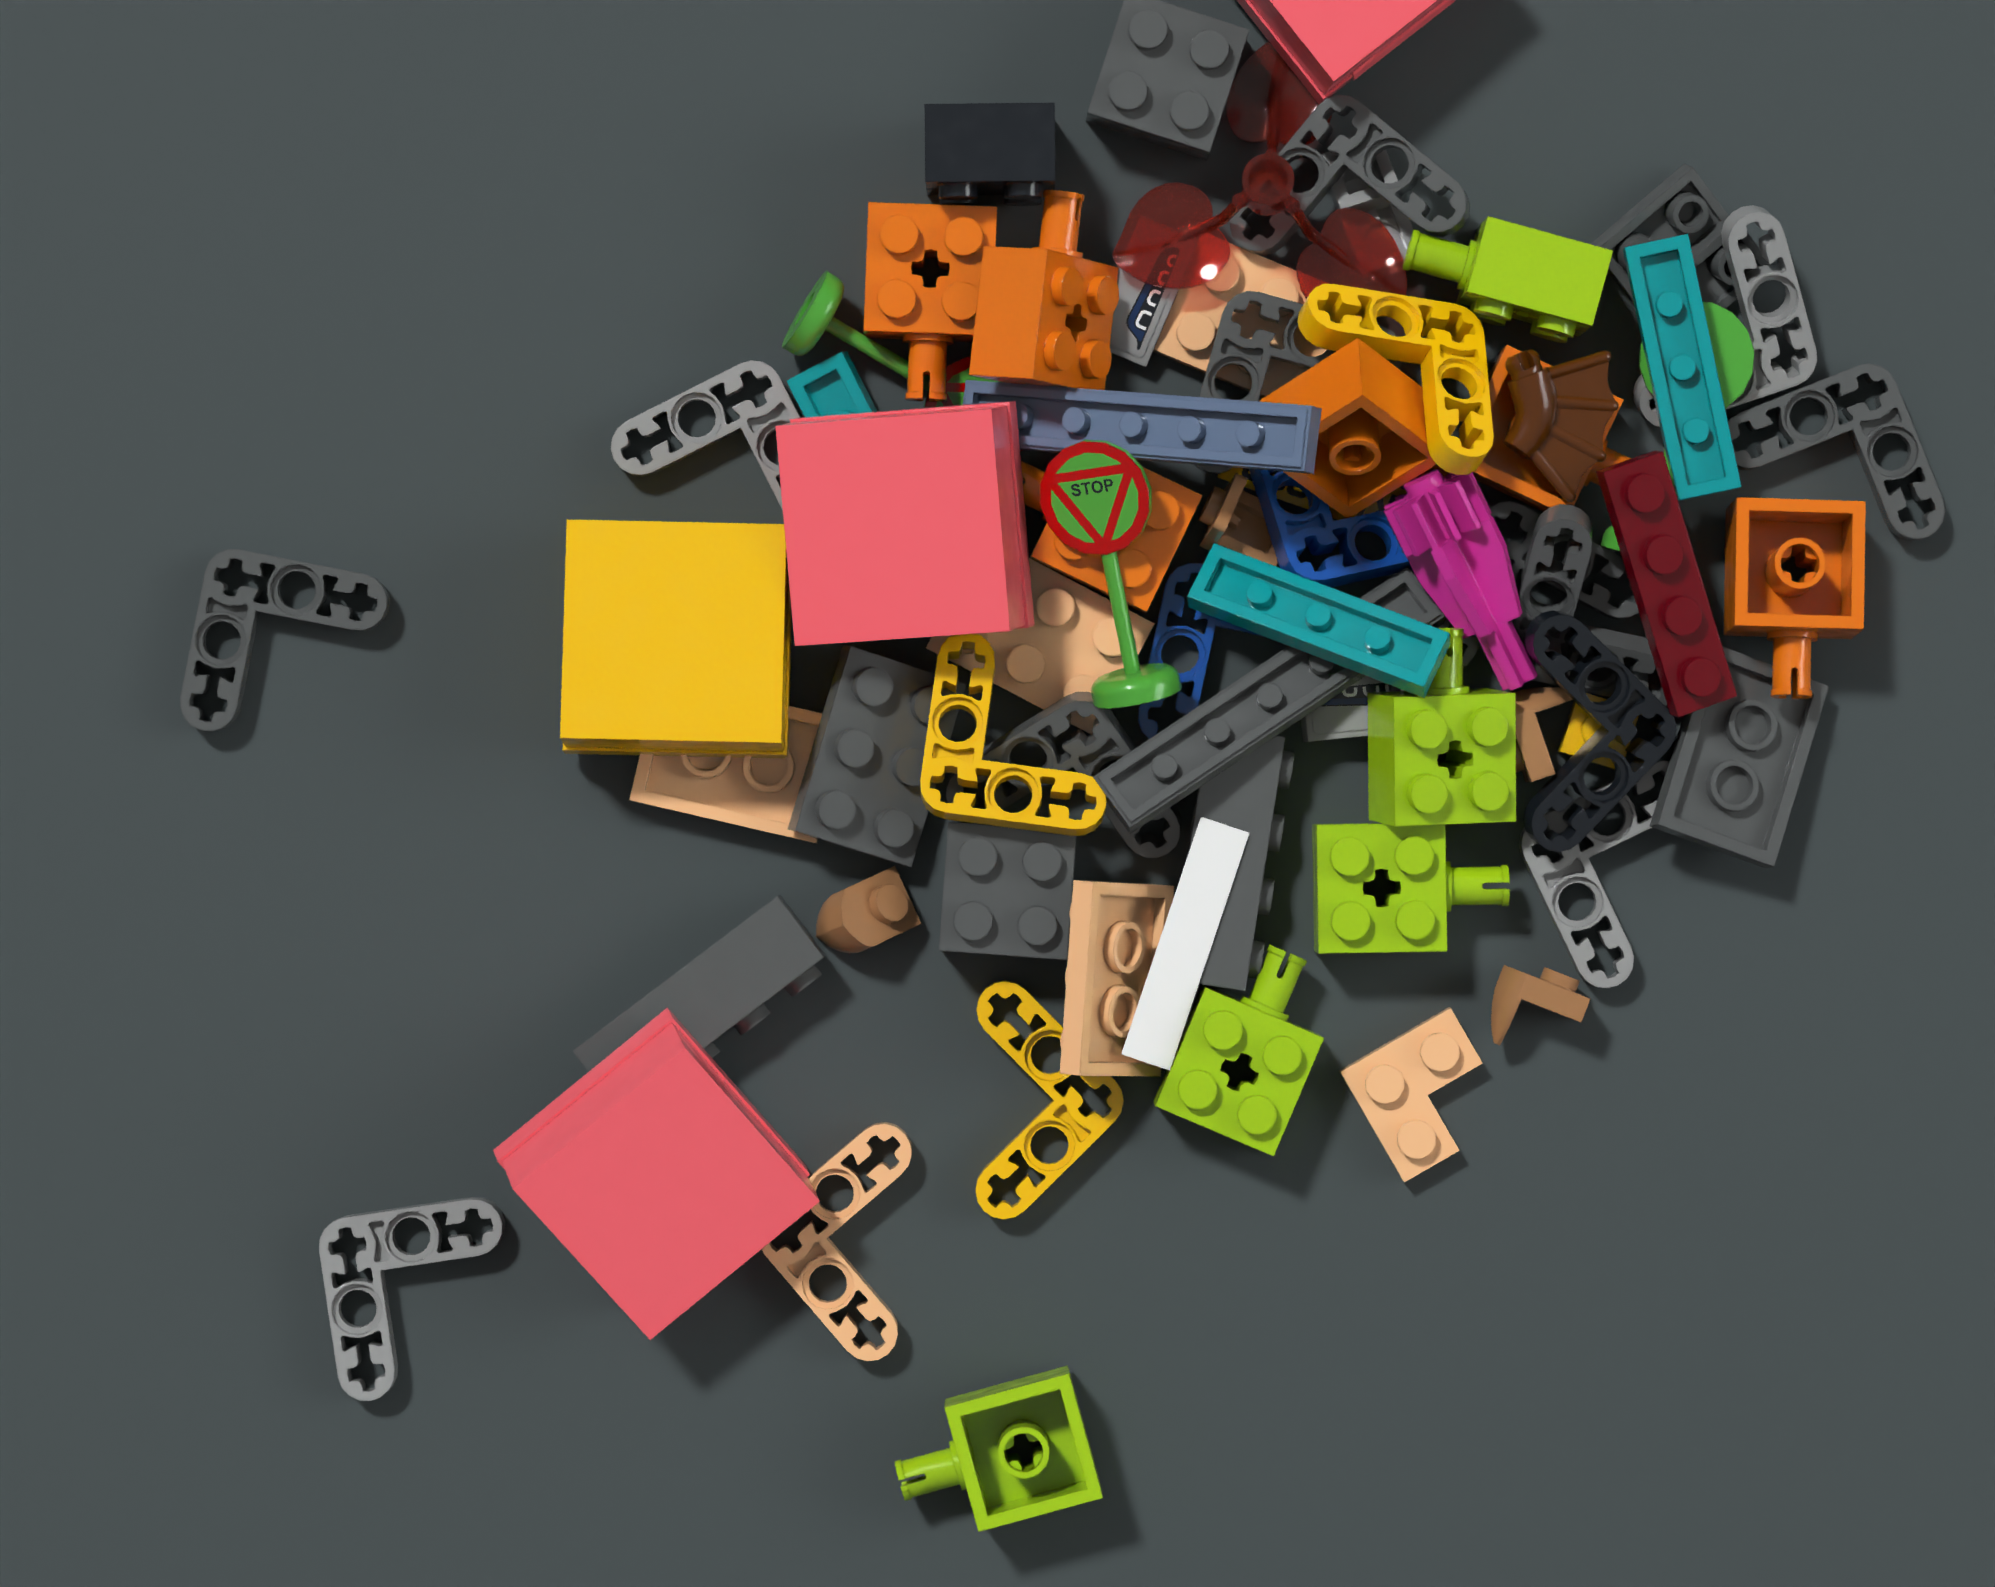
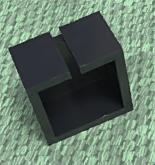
M1055 103L924 104L927 196H939L940 205L977 206L978 195H1003V204L1006 206H1037L1042 204L1044 190H1055Z

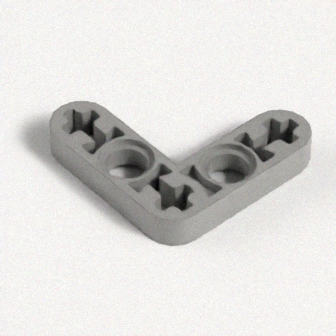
M1754 205L1743 206L1733 211L1724 221L1721 230L1722 245L1742 318L1754 348L1753 374L1743 394L1726 409L1801 384L1814 372L1817 363V350L1785 232L1780 222L1764 208ZM1754 222L1761 230H1768V234L1759 238L1762 257L1769 264L1778 260L1777 265L1757 267L1752 251L1744 243L1738 244V240L1747 236L1746 226ZM1745 269H1752L1746 274L1744 273ZM1769 280L1782 282L1786 293L1782 305L1773 312L1763 313L1757 311L1753 305V295L1758 286ZM1792 319H1794L1793 324H1786L1790 322ZM1782 327L1786 341L1794 349H1800V352L1791 356L1792 366L1784 370L1777 362H1771V359L1780 355L1779 344L1776 335L1770 329L1761 333L1762 328ZM1641 374L1636 380L1633 389L1634 403L1645 419L1653 425L1660 427L1655 402H1649L1654 396L1647 390Z
M750 360L740 363L627 420L615 431L611 442V452L614 461L622 470L633 476L645 477L655 474L742 430L782 508L781 487L777 481V478L780 477L779 465H776L767 458L764 446L768 435L776 430L775 426L790 423V419L800 418L776 371L764 362ZM752 372L757 380H763L768 377L772 387L764 392L767 403L756 408L751 400H745L733 406L732 408L740 418L727 424L724 407L711 391L724 385L725 394L728 398L744 388L741 378L745 374ZM696 400L710 404L716 416L715 425L712 430L701 437L687 435L679 424V414L682 408L689 402ZM667 413L670 430L683 444V447L670 453V445L666 440L650 450L653 458L650 463L642 465L636 457L626 460L623 450L631 445L628 435L632 431L638 430L646 438L662 431L661 427L655 423V419Z
M1657 761L1633 786L1634 795H1640L1655 786L1652 775L1660 771L1663 777H1665L1669 761ZM1611 781V782H1609V783H1607V784H1605V785H1603V786H1601V787H1599V788H1597V789H1595V790H1593V791H1595V792L1603 791V790H1605L1606 788H1608V787L1612 784L1613 781ZM1625 795L1618 802L1624 813L1623 824L1618 831L1606 836L1600 835L1592 829L1585 836L1591 843L1589 847L1580 850L1579 844H1577L1570 850L1558 852L1560 858L1554 862H1551L1547 855H1534L1531 846L1537 844V842L1530 838L1525 827L1520 834L1519 849L1529 874L1575 970L1584 981L1592 986L1610 988L1621 984L1628 978L1633 969L1634 955L1589 858L1652 828L1650 823L1657 800L1640 806L1648 815V818L1637 823L1634 804ZM1580 796L1574 799L1561 812L1553 809L1545 813L1543 817L1548 822L1547 830H1554L1557 833L1564 831L1568 826L1562 819L1564 813L1574 803L1586 810L1591 805V802ZM1573 883H1581L1587 886L1594 898L1592 911L1588 916L1580 920H1570L1565 917L1558 905L1559 895L1562 890ZM1603 917H1605L1609 928L1596 931L1605 948L1613 949L1617 947L1621 956L1613 961L1615 973L1607 977L1602 970L1590 971L1587 961L1595 956L1589 939L1583 937L1575 944L1571 936L1572 931L1591 928Z
M467 1197L352 1214L334 1220L324 1229L319 1240V1254L336 1369L340 1385L349 1396L359 1401L378 1399L393 1387L398 1376V1361L384 1270L475 1257L488 1253L501 1241L505 1232L503 1213L493 1201L484 1197ZM469 1209H478V1215L481 1219H491L493 1229L483 1234L481 1244H473L471 1235L463 1233L448 1237V1241L453 1249H440L442 1228L435 1213L447 1212L446 1225L464 1222L468 1219ZM408 1217L422 1220L428 1226L430 1232V1242L427 1248L417 1254L401 1250L395 1240V1229L398 1223ZM344 1227L351 1228L354 1237L365 1238L366 1248L356 1253L357 1271L361 1272L366 1268H371L373 1280L355 1278L337 1285L335 1273L346 1274L349 1272L346 1254L344 1252H334L332 1247L333 1242L342 1237ZM363 1290L373 1297L376 1303V1315L369 1324L356 1326L349 1323L343 1317L341 1302L350 1291ZM380 1331L382 1343L372 1341L368 1345L372 1363L383 1364L385 1373L375 1379L374 1388H366L364 1379L359 1377L353 1378L351 1368L361 1363L360 1343L347 1348L345 1336L362 1338Z

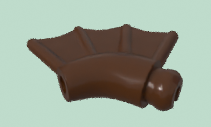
M1529 349L1508 357L1505 362L1506 370L1512 378L1507 383L1514 405L1515 418L1503 443L1520 456L1529 458L1562 498L1567 502H1573L1576 498L1575 493L1582 475L1596 462H1603L1606 459V453L1603 451V433L1607 422L1619 406L1608 384V367L1611 353L1604 350L1552 367L1542 368L1539 354L1535 350Z

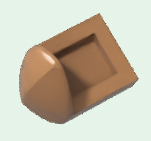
M1537 687L1514 692L1516 693V773L1522 771L1525 782H1533L1554 775L1556 773L1535 713L1573 699L1559 687Z
M893 866L832 894L823 903L819 911L816 923V938L834 950L849 954L859 953L920 925V919L896 867Z
M1504 965L1495 986L1492 1001L1491 1030L1493 1042L1501 1045L1521 999L1582 1022L1590 998L1576 993L1579 980L1544 967L1539 979Z

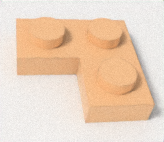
M1450 1007L1339 1070L1403 1182L1410 1180L1460 1151L1428 1095L1483 1063Z

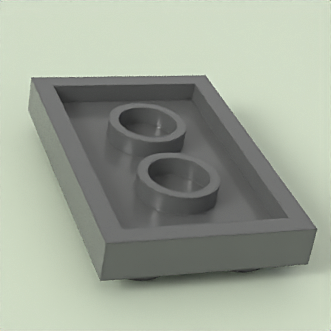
M852 646L842 647L788 830L903 866L912 867L928 814V810L921 799L920 778L935 673ZM958 681L956 693L944 688L942 696L964 694L967 684ZM959 709L946 712L939 722V729L948 740L951 738ZM932 783L930 788L935 789L937 783Z
M1723 647L1737 696L1683 716L1650 827L1759 867L1771 868L1776 863L1829 686L1811 680L1812 698L1791 699V695H1786V699L1772 698L1770 693L1772 690L1773 665ZM1791 674V693H1792V674Z

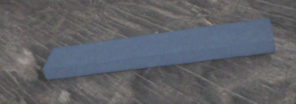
M976 380L965 381L963 405L1016 401L1020 450L1059 453L1065 447L1083 440L1109 441L1127 450L1136 460L1314 474L1322 408L1315 406Z

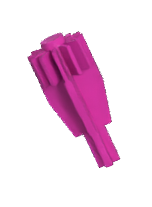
M1432 469L1405 483L1404 488L1407 493L1395 497L1396 501L1385 505L1383 512L1419 583L1454 628H1464L1463 639L1476 634L1503 691L1522 687L1525 682L1535 679L1538 674L1512 622L1513 619L1520 617L1523 612L1507 544L1493 516H1491V509L1473 472L1468 475L1449 473L1443 476L1439 469Z

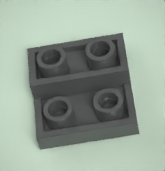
M1685 163L1591 243V245L1613 250L1608 273L1634 303L1623 254L1624 247L1688 234L1702 301L1713 302L1726 309L1737 299L1721 238L1724 221L1729 215L1695 169ZM1748 232L1746 237L1738 240V244L1744 243L1752 251L1757 267L1772 265L1762 257L1760 248ZM1745 269L1744 273L1746 274L1752 269Z

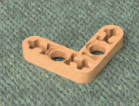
M888 1122L874 1123L865 1128L808 1177L815 1192L823 1178L829 1175L845 1177L851 1183L854 1193L853 1200L849 1206L840 1211H831L823 1207L819 1202L811 1208V1211L821 1220L828 1223L824 1229L818 1232L814 1222L810 1221L801 1229L797 1236L802 1244L800 1248L793 1250L786 1244L777 1249L770 1242L761 1249L769 1261L847 1352L855 1358L864 1361L879 1360L888 1355L893 1349L898 1336L897 1319L890 1308L830 1240L829 1236L902 1175L909 1166L912 1155L911 1141L903 1129ZM877 1135L879 1139L886 1141L893 1136L900 1143L894 1153L899 1162L891 1168L884 1162L878 1163L867 1173V1176L877 1183L869 1190H865L859 1175L849 1166L843 1164L842 1161L848 1155L853 1154L857 1165H859L869 1157L873 1150L868 1142L871 1137ZM822 1265L836 1266L843 1271L846 1277V1290L835 1300L826 1301L819 1299L810 1288L809 1280L811 1274ZM858 1290L867 1298V1301L857 1304L856 1308L868 1321L875 1320L879 1316L886 1323L880 1333L884 1342L878 1347L871 1341H867L861 1346L855 1342L854 1337L858 1333L859 1328L848 1313L844 1316L841 1323H838L831 1316V1313L847 1306Z

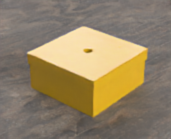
M567 519L560 739L563 742L562 750L565 754H653L654 756H731L740 758L745 756H752V758L788 757L792 610L784 524Z

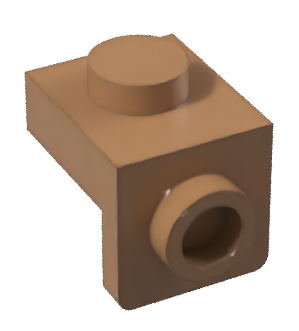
M1236 473L1224 490L1214 486L1198 521L1208 525L1199 546L1210 551L1215 543L1277 566L1278 560L1259 499L1243 491L1248 478Z

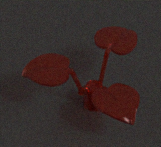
M1269 41L1260 47L1242 66L1232 83L1227 98V118L1234 135L1248 143L1267 141L1265 154L1254 157L1244 168L1242 192L1235 194L1228 206L1221 213L1213 217L1212 204L1207 195L1200 189L1179 182L1157 186L1139 199L1131 210L1122 235L1112 253L1113 260L1119 268L1143 283L1166 289H1189L1201 286L1216 277L1229 261L1230 246L1224 234L1218 229L1219 227L1227 224L1241 208L1246 206L1253 212L1265 216L1278 214L1285 209L1291 214L1305 237L1313 242L1300 254L1296 267L1297 280L1301 292L1306 299L1315 287L1322 284H1338L1406 295L1407 292L1406 270L1402 269L1404 264L1403 258L1393 237L1379 220L1361 210L1342 208L1334 211L1327 218L1320 233L1312 226L1301 209L1300 202L1293 197L1294 172L1291 165L1278 155L1279 142L1286 145L1319 104ZM1332 115L1329 117L1328 123H1330ZM1314 135L1305 145H1309L1317 140Z

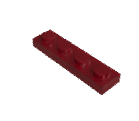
M1654 450L1596 471L1670 715L1681 717L1736 697L1735 686L1663 451Z

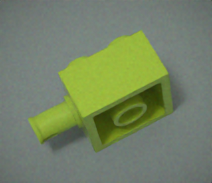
M1487 216L1476 229L1474 240H1470L1469 245L1423 234L1419 230L1414 229L1402 269L1408 271L1411 269L1457 282V289L1460 291L1456 303L1470 306V311L1475 313L1482 322L1505 326L1506 320L1511 321V318L1532 323L1530 334L1555 342L1567 343L1568 338H1573L1574 335L1580 336L1593 326L1613 250Z
M1439 628L1450 633L1451 644L1425 698L1407 691L1367 692L1369 820L1394 827L1516 822V693L1490 688L1469 689V686L1463 685L1462 636L1464 635V628ZM1446 753L1445 761L1440 762L1438 766V754Z
M1383 823L1312 824L1314 951L1318 954L1447 952V912H1451L1452 906H1509L1510 889H1483L1482 887L1484 883H1510L1508 865L1451 867L1450 861H1446L1445 825L1394 827ZM1384 869L1385 879L1395 881L1396 889L1395 893L1385 895L1383 905L1376 906L1374 896L1363 892L1364 882L1374 880L1375 870Z
M1269 944L1268 953L1249 997L1242 996L1241 1000H1238L1202 985L1183 1030L1171 1069L1166 1070L1153 1103L1158 1108L1274 1157L1324 1037L1287 1021L1289 1015L1284 1013L1307 960L1290 953L1281 976L1277 977L1286 951ZM1241 1053L1249 1055L1247 1065L1255 1071L1252 1080L1241 1079L1236 1087L1227 1085L1229 1076L1221 1069L1225 1059L1236 1061Z
M1068 1365L946 1398L944 1408L953 1440L949 1441L950 1448L903 1461L901 1459L895 1461L898 1480L925 1474L924 1476L901 1482V1490L905 1501L957 1485L961 1486L962 1491L967 1489L978 1532L1103 1498L1100 1480ZM1026 1434L1029 1441H1039L1041 1443L1040 1446L1033 1449V1460L1022 1462L1018 1453L1007 1454L1006 1449L1014 1446L1015 1435Z

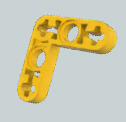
M1322 284L1315 287L1298 314L1297 323L1299 330L1306 340L1317 347L1338 351L1356 338H1359L1385 359L1420 364L1427 447L1430 457L1440 468L1455 475H1468L1476 471L1492 448L1494 439L1485 335L1482 323L1476 314L1468 308L1455 303L1338 284ZM1379 316L1393 318L1404 328L1405 336L1395 337L1387 334L1380 328L1376 318ZM1444 378L1458 380L1468 389L1470 398L1459 399L1453 397L1445 390L1441 380ZM1459 421H1464L1459 428L1460 439L1456 436H1451Z
M979 634L952 635L948 637L941 645L937 656L920 778L921 799L926 809L934 816L947 820L1053 834L1083 836L1095 831L1102 823L1106 812V795L1092 776L1078 772L983 760L995 673L994 651L990 643ZM962 649L974 650L975 661L985 663L983 668H973L969 683V695L982 693L980 701L964 694L942 696L944 688L955 693L957 691L958 668L956 665L948 664L949 659H959ZM953 709L968 711L976 721L977 727L974 734L962 742L948 740L939 729V722L943 715ZM945 773L957 774L958 785L977 788V775L989 776L984 788L985 809L973 808L976 802V794L956 793L953 803L942 802L940 791L930 788L931 784L942 783ZM1007 780L1021 781L1029 787L1032 793L1031 802L1026 809L1017 813L1003 811L994 799L996 788ZM1041 783L1053 785L1050 798L1068 800L1071 798L1073 790L1085 791L1086 802L1096 804L1095 810H1084L1082 820H1074L1069 818L1068 807L1049 804V817L1037 816L1042 804Z
M1003 980L992 983L979 996L976 1008L978 1021L983 1029L1053 1099L982 1170L977 1178L976 1197L983 1211L994 1218L1009 1219L1024 1212L1116 1121L1122 1112L1124 1100L1122 1090L1112 1076H1080L1093 1089H1097L1104 1084L1111 1090L1106 1097V1102L1111 1109L1103 1116L1095 1110L1087 1116L1082 1114L1078 1108L1084 1100L1071 1084L1066 1094L1062 1095L1054 1085L1071 1075L1060 1074V1070L1054 1073L1040 1071L1032 1062L1031 1052L1035 1043L1043 1037L1052 1036L1060 1039L1063 1026L1024 987L1016 982ZM996 993L1005 999L1013 993L1019 996L1021 1002L1016 1010L1028 1025L1035 1014H1038L1046 1022L1044 1026L1037 1028L1028 1035L1020 1050H1017L1009 1042L1010 1039L1018 1036L1020 1032L1006 1020L996 1026L988 1018L994 1011L989 1000ZM1043 1127H1056L1067 1137V1152L1057 1162H1042L1031 1151L1032 1137L1036 1131ZM1016 1150H1020L1027 1164L1037 1172L1045 1175V1177L1038 1184L1034 1185L1029 1174H1027L1015 1188L1017 1195L1020 1197L1017 1203L1011 1205L1008 1201L1002 1200L995 1205L988 1199L993 1191L988 1180L995 1174L1002 1179H1006L1019 1168V1164L1008 1158Z

